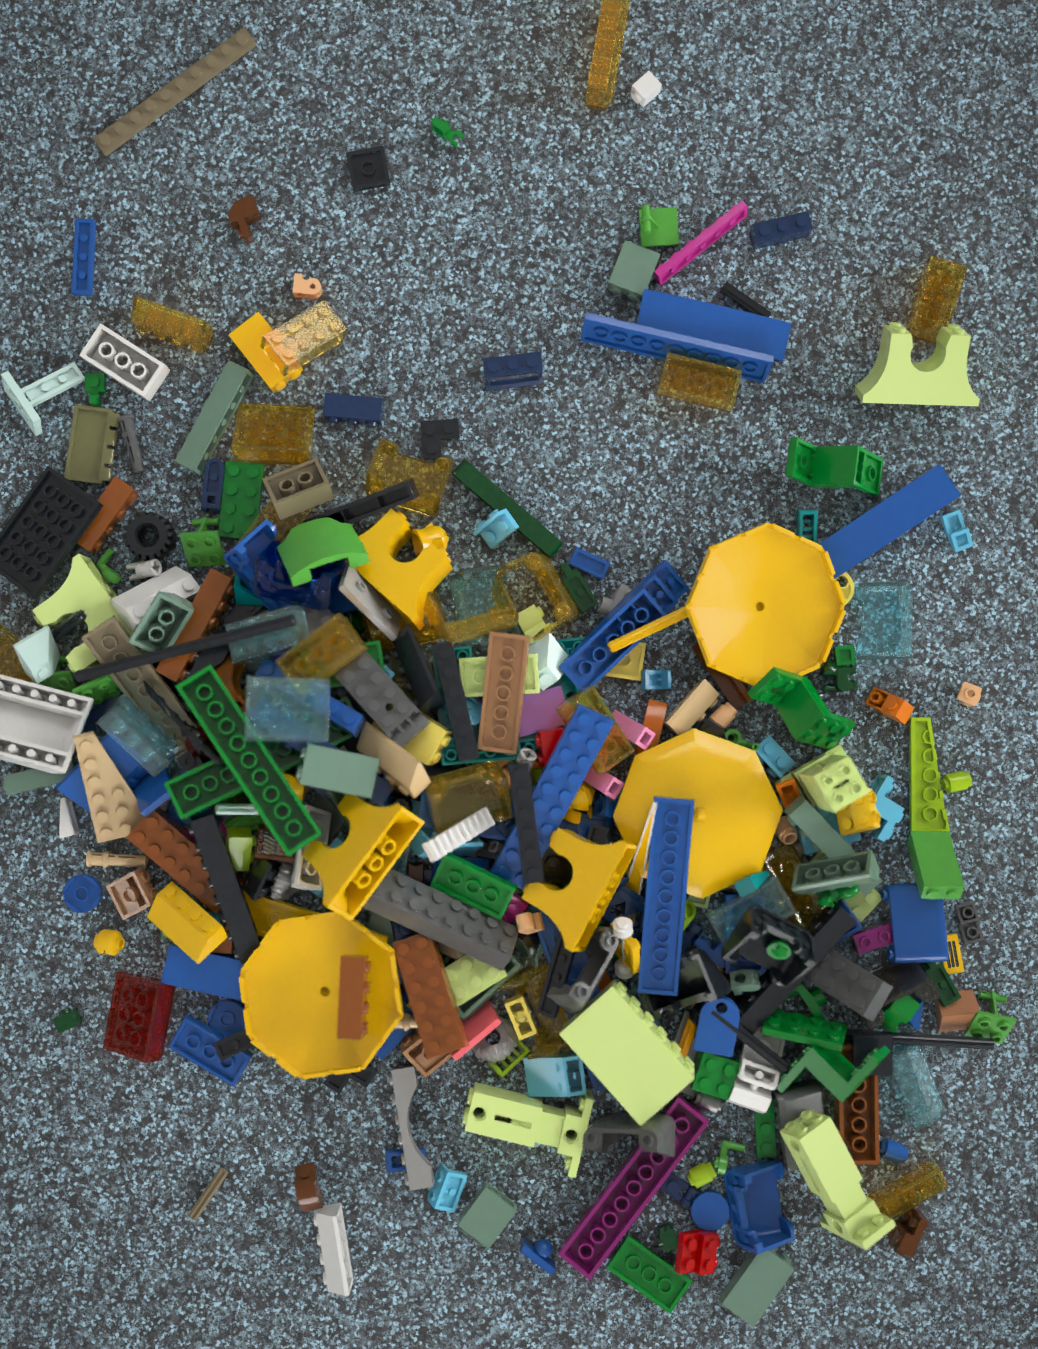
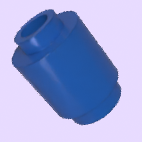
M884 1138L879 1142L880 1157L898 1164L906 1162L909 1151L903 1144L888 1138Z

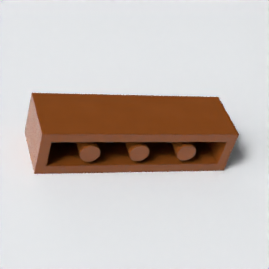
M114 476L97 500L104 506L77 544L93 554L99 552L103 548L107 536H111L115 531L117 522L125 517L129 505L135 503L139 492Z
M344 954L340 958L337 1039L361 1040L368 1033L369 1024L366 1022V1014L369 1013V1001L366 1000L367 993L370 992V981H367V977L371 971V961H368V955Z

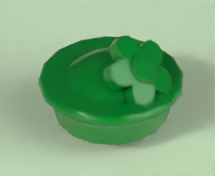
M773 940L766 948L768 955L777 960L787 959L791 955L790 946L784 940Z

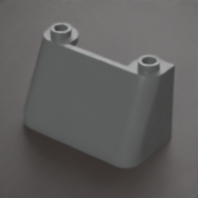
M608 927L596 928L585 951H583L589 956V959L575 983L571 987L568 984H563L561 988L551 987L547 993L549 998L571 1014H579L585 1009L614 957L619 939L613 934L611 929Z
M816 1079L796 1082L783 1093L777 1088L771 1090L775 1100L774 1106L777 1110L779 1131L785 1128L788 1122L797 1119L805 1110L811 1109L824 1114L822 1097H825L823 1085H819ZM780 1133L782 1145L780 1146L782 1151L780 1157L787 1172L800 1170Z
M608 1112L601 1116L584 1133L582 1149L610 1154V1148L614 1144H620V1134H638L639 1145L644 1151L656 1152L667 1157H675L676 1124L669 1115L654 1114L640 1126L629 1113Z

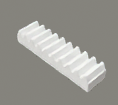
M483 807L421 845L430 862H434L496 823L487 807Z

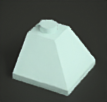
M48 625L13 645L25 674L36 684L54 674L60 653Z
M547 632L529 645L528 654L538 653L539 681L542 691L560 679L563 672L559 666L568 657V654L550 632Z

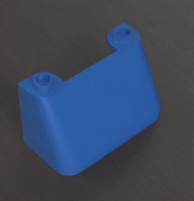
M266 519L224 555V559L266 608L272 613L277 614L288 608L319 577L316 575L315 570L311 568L312 581L293 587L277 550V547L280 545L275 539L277 528Z
M917 883L882 885L880 896L885 904H889L893 938V944H890L889 948L886 949L889 964L947 961L949 951L943 899H920Z
M770 1160L727 1168L723 1175L734 1240L741 1248L757 1255L795 1240L793 1223L782 1216L776 1181L784 1177L785 1169L782 1161Z

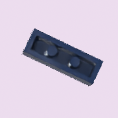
M804 211L752 224L749 235L753 250L806 238L810 235L813 227L809 212Z
M325 393L323 416L329 423L338 424L339 421H345L349 425H358V423H366L368 427L382 425L383 398Z

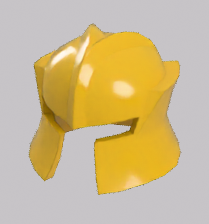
M431 522L425 528L412 529L411 532L416 555L420 554L422 550L431 544L437 548L440 546L446 551L449 537L440 526H433Z
M584 781L582 782L563 819L579 824L582 813L573 809L587 811L588 817L591 819L595 790Z

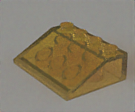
M240 403L231 444L234 462L299 465L312 460L315 407Z

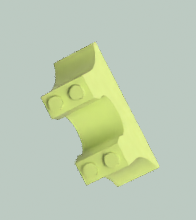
M890 322L889 325H883L881 344L876 362L869 374L855 386V394L862 403L979 406L980 399L972 391L967 377V356L971 336L958 324H948V327H941L936 337L934 353L925 361L911 362L912 334L899 322Z
M77 554L72 558L70 573L60 589L32 610L35 614L34 619L40 626L48 625L50 628H57L76 611L84 610V613L87 615L85 621L88 626V632L115 615L130 636L133 634L110 602L117 595L108 582L103 579V575L91 558L81 554ZM84 642L75 647L66 657L69 662L67 665L73 673L81 669L101 665ZM140 648L143 653L148 652V651H146V650Z

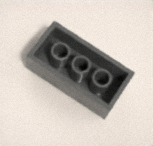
M833 949L805 977V979L871 1021H874L893 989V986Z

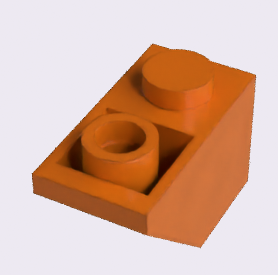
M876 687L872 689L865 702L866 705L904 725L914 710V707L906 700Z

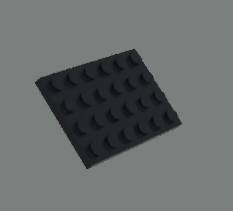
M47 466L0 532V574L32 599L37 600L104 505L53 468Z

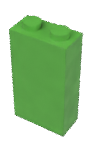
M910 831L907 847L920 899H960L964 890V883L949 831Z

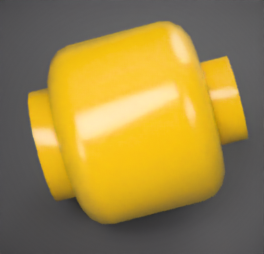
M103 929L94 938V947L99 954L115 956L125 945L121 932L117 930Z

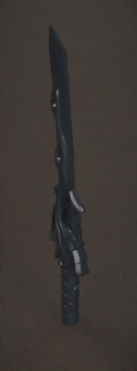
M143 680L146 692L169 718L180 727L182 736L187 737L191 741L192 746L198 751L199 755L205 753L216 765L221 766L224 760L207 745L206 740L201 736L202 732L197 730L195 726L187 724L186 720L182 721L179 715L166 704L164 698L159 696Z

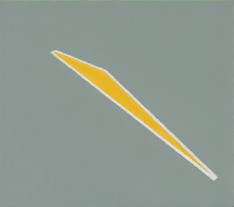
M653 802L627 876L629 881L625 885L639 895L643 877L640 876L637 868L645 871L657 807L655 802ZM636 913L629 916L633 925L635 924Z

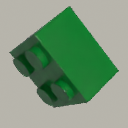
M697 1051L693 1061L695 1064L693 1066L695 1068L694 1080L688 1085L693 1090L729 1100L741 1063L734 1056L728 1057Z

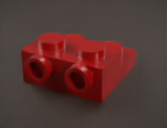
M704 1229L679 1232L674 1272L679 1275L693 1272L698 1275L714 1273V1268L718 1265L716 1252L717 1247L720 1246L719 1234Z

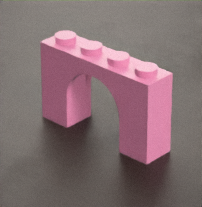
M614 710L610 716L615 722L583 780L613 800L616 799L625 783L612 776L607 770L606 763L610 751L617 744L626 741L632 742L646 751L656 735L644 725L617 710Z

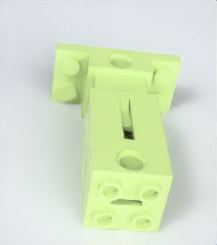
M840 744L773 782L775 785L795 778L800 794L813 807L817 805L819 809L834 813L870 792L851 758L846 755Z
M475 1082L474 1088L470 1087L467 1098L469 1107L465 1106L462 1124H465V1131L529 1147H534L535 1142L556 1147L558 1154L565 1155L564 1163L568 1177L576 1178L583 1148V1136L588 1128L594 1098L592 1090L586 1089V1095H579L577 1103L579 1107L565 1104L563 1109L543 1104L542 1098L528 1097L527 1094Z
M811 1109L805 1110L797 1119L788 1122L785 1128L779 1131L811 1192L820 1196L826 1207V1210L822 1212L824 1217L819 1220L823 1228L867 1250L896 1226L893 1219L880 1213L873 1199L865 1196L859 1185L863 1178L831 1117Z

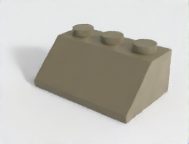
M317 458L262 479L280 520L334 499L330 483Z

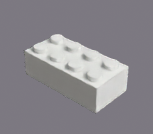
M101 323L79 355L85 361L149 402L170 372V369L165 364Z

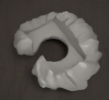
M282 861L280 863L281 866L278 867L279 872L274 876V885L271 886L272 893L270 897L273 900L282 901L300 891V889L291 887L294 862Z
M499 1017L502 1023L495 1028L500 1033V1041L497 1044H488L484 1037L471 1048L478 1059H481L483 1062L486 1060L495 1063L496 1061L505 1060L506 1056H509L514 1051V1047H517V1034L513 1024L508 1019Z

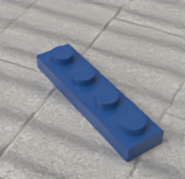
M75 218L72 294L74 296H93L97 224L95 219Z

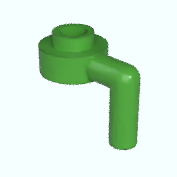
M108 548L96 566L102 571L103 579L111 585L113 583L118 584L122 577L106 565L115 553L111 548Z
M732 728L725 730L727 741L728 735L731 734L732 739L730 742L754 751L759 749L757 743L742 739L741 733L738 730Z
M727 1140L722 1141L718 1157L715 1156L713 1168L716 1169V1173L725 1174L728 1163V1149L744 1153V1144Z

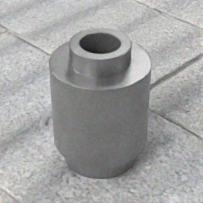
M697 1091L693 1098V1104H696L700 1109L715 1114L721 1110L723 1100Z

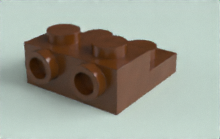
M910 1205L909 1209L903 1214V1222L895 1219L894 1223L896 1226L888 1232V1244L894 1247L893 1251L903 1257L905 1254L912 1257L929 1221L917 1207Z

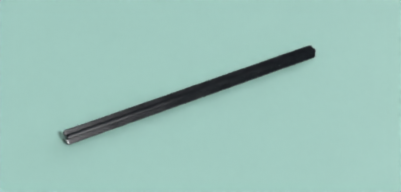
M288 615L81 669L75 672V678L78 682L290 628L296 626V618L294 615Z
M849 1029L846 1031L844 1040L852 1041V1034L893 1035V1044L989 1050L994 1049L995 1046L993 1038Z

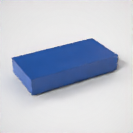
M576 547L568 565L603 580L611 562Z

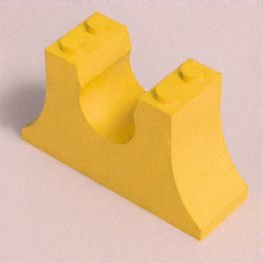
M391 508L372 528L358 536L368 553L369 563L354 567V569L397 612L420 631L425 626L424 611L427 601L438 584L453 570L450 564L452 560L447 556L448 553L439 546L437 548L431 544L422 550L413 561L405 563L396 561L397 553L407 544L412 531L409 528L411 525L406 520V516L402 512H395ZM346 558L340 559L346 566L348 565Z
M346 793L337 806L341 814L350 821V833L345 842L333 849L323 842L313 840L308 844L301 856L320 875L324 888L323 904L352 921L425 822L398 803L388 807H376L370 805L357 795Z
M557 828L550 837L551 842L549 846L558 855H562L570 861L573 868L572 880L562 890L557 885L547 882L526 884L523 889L522 899L543 911L553 920L562 934L567 950L571 952L585 951L632 861L638 845L622 840L613 844L599 845L572 830Z

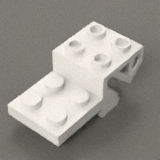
M761 1026L754 1033V1036L782 1057L785 1039L762 1036ZM743 1042L739 1059L741 1064L729 1100L726 1101L763 1114L766 1113L772 1100L771 1090L777 1088L780 1071Z

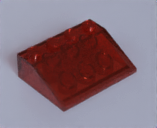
M117 971L103 1048L143 1063L162 1061L175 986L161 983L159 978Z

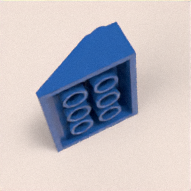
M112 730L100 740L107 754L113 760L131 789L156 765V762L145 749ZM78 763L55 788L91 814L80 764Z

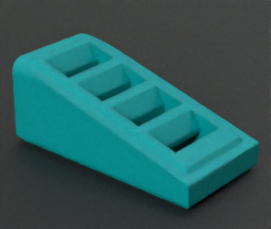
M796 509L797 536L812 539L813 542L817 543L818 510ZM811 515V519H803V516ZM803 523H811V527H803ZM811 531V534L802 535V532Z
M769 871L756 873L735 882L734 885L739 896L744 897L755 892L770 875Z

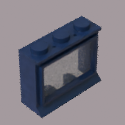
M541 351L483 358L486 391L542 384L543 366Z

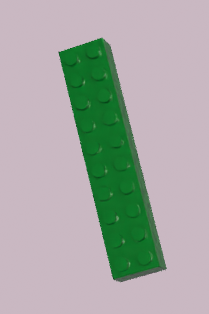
M211 664L176 685L177 690L286 856H291L321 836L322 833Z
M347 696L338 700L353 709ZM315 711L297 719V721L335 747L355 738ZM267 734L260 737L263 745L282 773L302 764L303 759L299 756L301 752L295 748L291 751L283 746L284 741L279 737L276 740ZM211 760L164 783L183 821L244 792L225 761L221 766H218Z

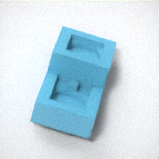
M960 509L939 515L954 552L974 546L969 528L965 527Z

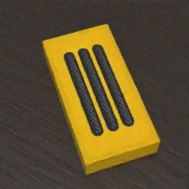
M947 934L949 956L948 960L942 962L948 974L964 972L958 934Z

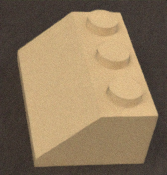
M706 679L699 680L664 720L663 724L677 736L693 729L694 723L696 721L700 723L706 716L704 712L707 708L710 707L712 709L719 701L717 697L720 694Z

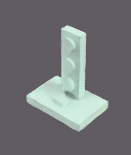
M75 362L22 389L19 388L9 371L1 374L4 391L35 436L42 434L41 419L33 407L85 381V377Z

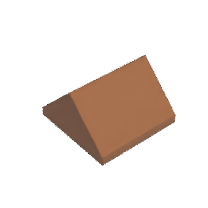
M972 989L958 990L961 998L946 1007H942L934 993L938 1032L967 1029L977 1010L980 1011Z

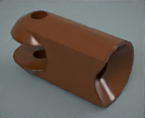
M406 863V876L424 884L425 863Z

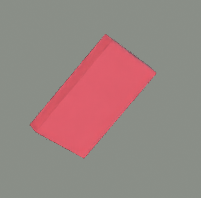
M490 1001L484 1004L468 1020L462 1019L469 1046L450 1052L452 1057L457 1061L502 1023Z

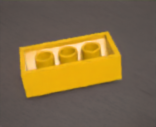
M172 881L156 895L147 915V918L197 964L227 938L223 926Z

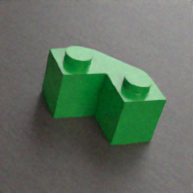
M896 987L895 990L890 992L887 1002H884L875 1020L894 1033L898 1030V1024L901 1022L906 1024L912 1019L921 1004Z

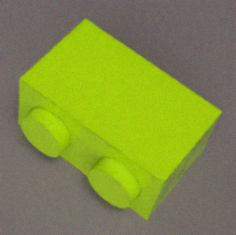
M227 827L225 842L235 870L249 871L250 863H253L254 859L251 849L255 847V835H252L250 827Z

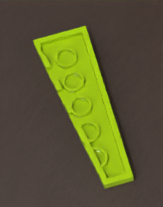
M909 717V832L949 831L950 833L947 812L943 801V790H941L940 772H938L937 754L934 748L935 742L930 717Z

